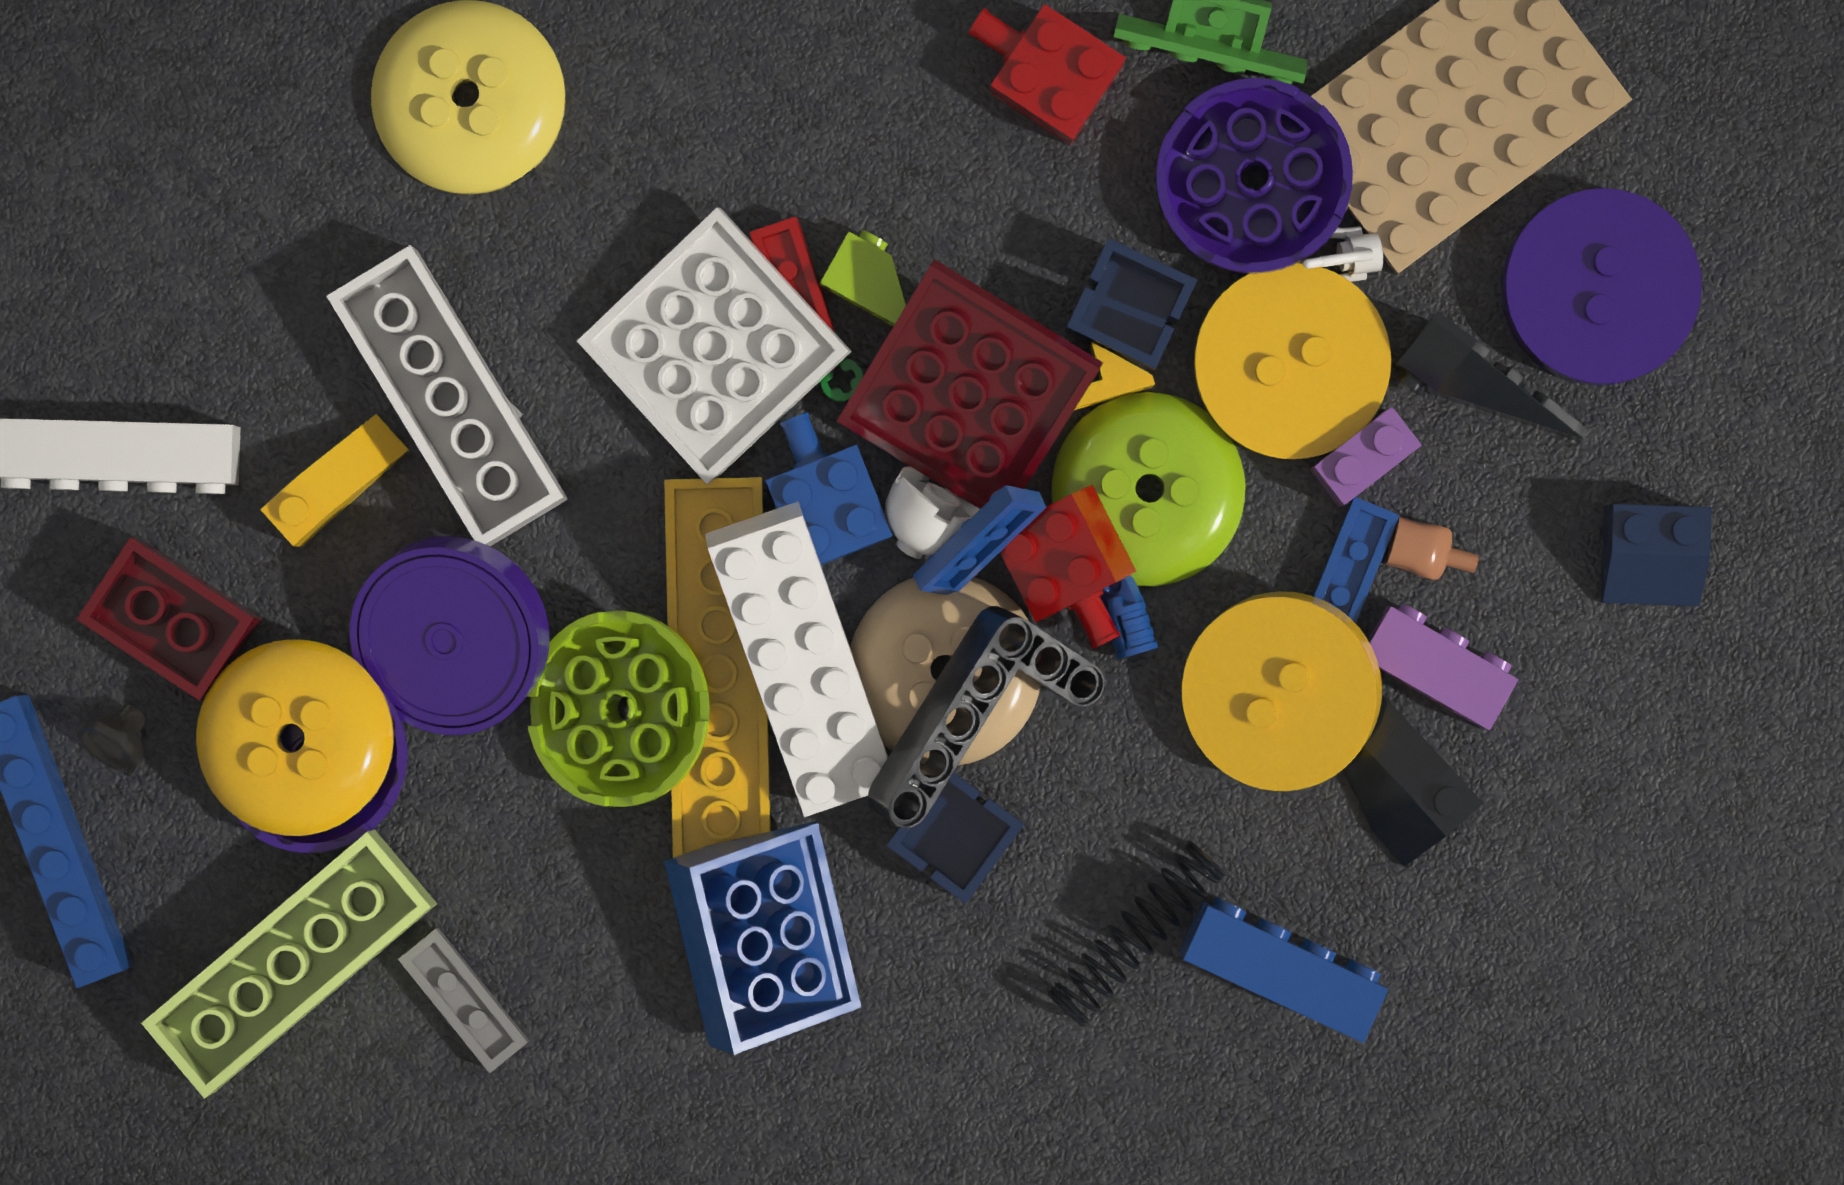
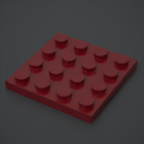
M934 259L837 419V422L981 509L989 502L991 495L1005 485L1025 489L1097 375L1103 362Z

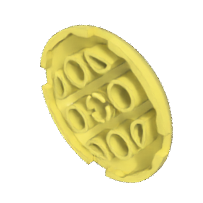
M458 0L439 4L422 11L403 24L391 37L375 67L371 87V107L374 123L382 143L392 158L407 173L420 182L441 191L455 194H482L511 185V183L523 177L543 161L551 150L561 129L565 111V85L561 67L554 51L540 31L529 21L514 11L497 4L477 0ZM469 83L478 86L479 97L472 106L460 107L455 104L454 93H456L460 86Z

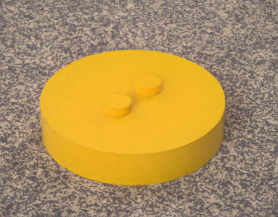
M1300 263L1274 272L1250 273L1232 284L1218 297L1207 312L1200 326L1194 350V375L1201 401L1215 423L1241 446L1265 456L1281 459H1303L1331 452L1362 430L1378 411L1384 399L1391 373V350L1388 334L1377 309L1370 299L1356 285L1343 276L1322 267L1306 269Z
M1279 591L1255 595L1238 602L1220 614L1205 628L1192 647L1182 680V703L1186 722L1194 740L1205 756L1216 767L1233 779L1252 787L1270 791H1293L1309 788L1332 778L1342 771L1356 757L1371 736L1379 716L1382 700V681L1378 661L1372 646L1361 629L1350 617L1330 603L1317 597L1296 592Z

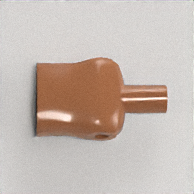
M1399 516L1388 543L1384 565L1436 581L1442 576L1446 566L1474 573L1477 568L1479 555L1452 548V532L1449 528L1430 523L1416 522Z

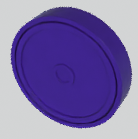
M1610 188L1589 189L1569 194L1537 213L1522 228L1513 241L1505 259L1501 279V300L1505 319L1513 337L1525 354L1552 375L1569 382L1589 386H1607L1627 382L1651 372L1666 362L1680 348L1690 333L1698 314L1701 299L1699 262L1693 245L1680 224L1666 210L1651 200L1632 192Z
M439 536L419 540L403 547L379 566L365 581L356 597L351 613L350 644L353 658L370 674L377 685L380 686L382 692H385L392 700L402 721L413 727L436 734H471L490 728L504 720L533 691L540 680L548 658L550 638L548 619L542 600L530 579L511 559L498 550L467 538Z

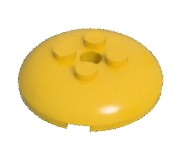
M281 640L263 644L249 650L231 662L219 674L208 690L200 709L196 729V746L200 767L205 780L213 794L229 812L246 824L265 832L285 836H303L327 831L343 824L372 800L382 785L390 766L394 746V729L391 712L384 693L370 674L353 657L335 647L316 641ZM289 724L299 726L304 733V744L296 752L287 750L280 739L283 729Z

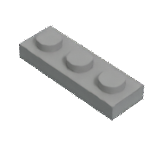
M439 928L433 930L398 959L489 1073L529 1042L528 1038Z

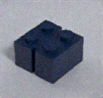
M1108 238L1088 281V284L1095 286L1096 289L1093 291L1085 287L1065 332L1088 343H1096L1117 356L1153 373L1174 331V328L1165 325L1166 321L1173 324L1177 323L1197 279Z
M953 772L923 821L913 828L904 829L898 827L886 846L921 872L926 868L928 862L935 866V869L930 874V878L966 904L1022 829L1024 823L989 797L986 798L983 804L978 802L976 798L981 793L980 790Z

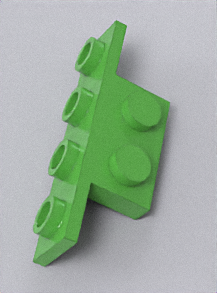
M1172 0L1166 25L1123 14L1118 16L1114 38L1122 39L1124 45L1133 49L1150 50L1151 47L1170 51L1172 57L1182 61L1196 62L1200 58L1217 62V66L1227 72L1244 73L1245 70L1264 74L1265 79L1278 80L1288 84H1292L1293 81L1304 84L1307 59L1261 48L1272 9L1271 2L1263 0Z

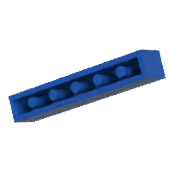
M17 695L1 701L0 790L75 986L80 988L134 966L30 696Z

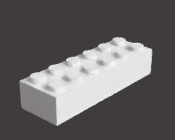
M409 245L327 295L340 320L475 541L492 546L568 500L421 255L414 247Z
M799 502L706 533L705 537L709 554L804 817L868 796L871 784L888 759V754Z

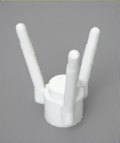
M1361 226L1337 228L1330 238L1344 239L1345 242L1337 243L1336 254L1306 259L1303 262V266L1306 269L1338 265L1341 271H1347L1339 275L1350 282L1366 280L1367 273L1381 271L1383 268L1382 245L1377 233L1363 235Z

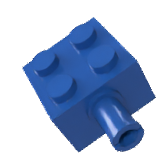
M807 412L780 423L796 462L792 466L793 470L765 481L776 509L799 502L822 566L891 539L893 535L858 446L854 445L829 455V452L823 453L809 419L810 415Z

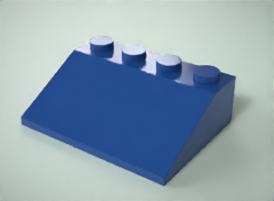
M818 822L805 823L705 846L664 861L709 1046L735 1055L861 1008Z

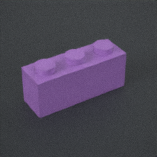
M1401 603L1398 610L1392 606L1386 607L1368 637L1380 671L1479 728L1490 731L1519 680L1508 673L1512 665L1487 651L1483 658L1468 651L1466 647L1470 642L1469 640L1445 627L1441 634L1423 625L1427 616L1404 603Z

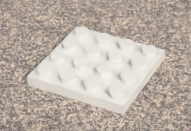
M718 207L577 340L583 349L706 484L718 478L852 352L727 214Z

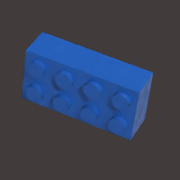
M1217 896L1213 905L1203 900L1201 901L1178 951L1183 960L1362 1043L1365 1042L1389 990L1378 982L1381 976L1380 973L1349 958L1346 966L1333 961L1336 956L1335 952L1308 938H1305L1300 946L1288 940L1292 932L1261 917L1257 925L1244 920L1246 911L1243 908Z

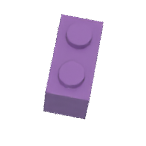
M1390 407L1309 470L1337 506L1341 507L1417 450L1422 444L1394 408Z

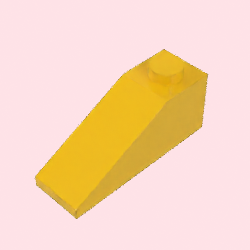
M375 414L299 474L260 510L292 546L302 548L401 459L409 449L378 414Z

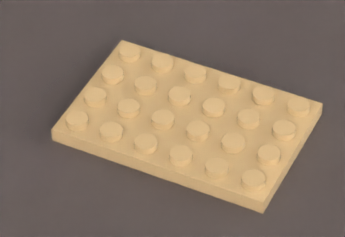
M1440 0L1311 96L1318 103L1324 105L1333 115L1349 145L1353 167V183L1347 210L1359 226H1361L1365 234L1377 233L1379 235L1383 258L1396 275L1632 100L1558 0Z

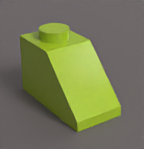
M862 230L859 237L848 232L820 282L821 287L894 327L906 304L892 255L885 252L888 244L865 230Z

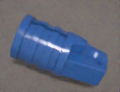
M1129 575L1102 589L1104 594L1100 597L1117 631L1119 630L1121 634L1111 640L1112 647H1114L1116 652V660L1158 648L1157 641H1155L1153 635V627L1151 628L1149 622V614H1147L1145 609V601L1134 578Z

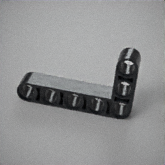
M989 606L982 610L872 782L868 792V801L871 808L894 825L904 829L913 828L920 824L932 808L1018 670L1054 694L1080 707L1090 706L1102 696L1105 688L1103 672L1055 638L1011 611L1000 606ZM1008 625L1005 637L999 641L1001 631ZM1043 649L1041 659L1035 664L1037 654ZM982 667L980 677L973 682L975 672ZM1078 673L1076 682L1070 687L1072 678ZM956 709L953 720L946 724L948 715ZM930 751L928 760L920 766L922 757L926 752ZM903 793L902 801L897 807L893 808L896 798Z

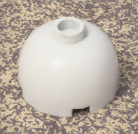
M903 467L894 481L885 502L886 520L891 532L898 538L896 545L901 551L916 559H921L923 555L933 556L961 529L963 523L971 519L980 509L947 488L944 489L928 482L930 478L914 468Z

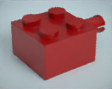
M1046 4L1043 5L1027 31L1024 29L1021 32L1015 30L984 8L968 32V35L975 37L1004 57L1002 62L1005 64L990 85V94L1069 146L1072 145L1123 68L1126 60L1125 56Z
M1092 484L1047 506L1000 554L1035 623L1066 607L1069 611L1074 609L1091 643V647L1094 649L1121 635L1119 630L1117 631L1100 597L1104 594L1102 589L1137 571Z

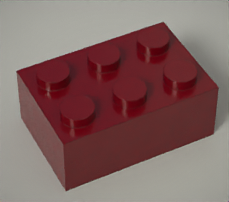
M130 537L76 620L201 701L204 700L212 683L231 662L237 659L262 621V618L140 538Z

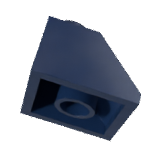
M1631 504L1604 506L1601 603L1700 606L1710 559L1712 507Z

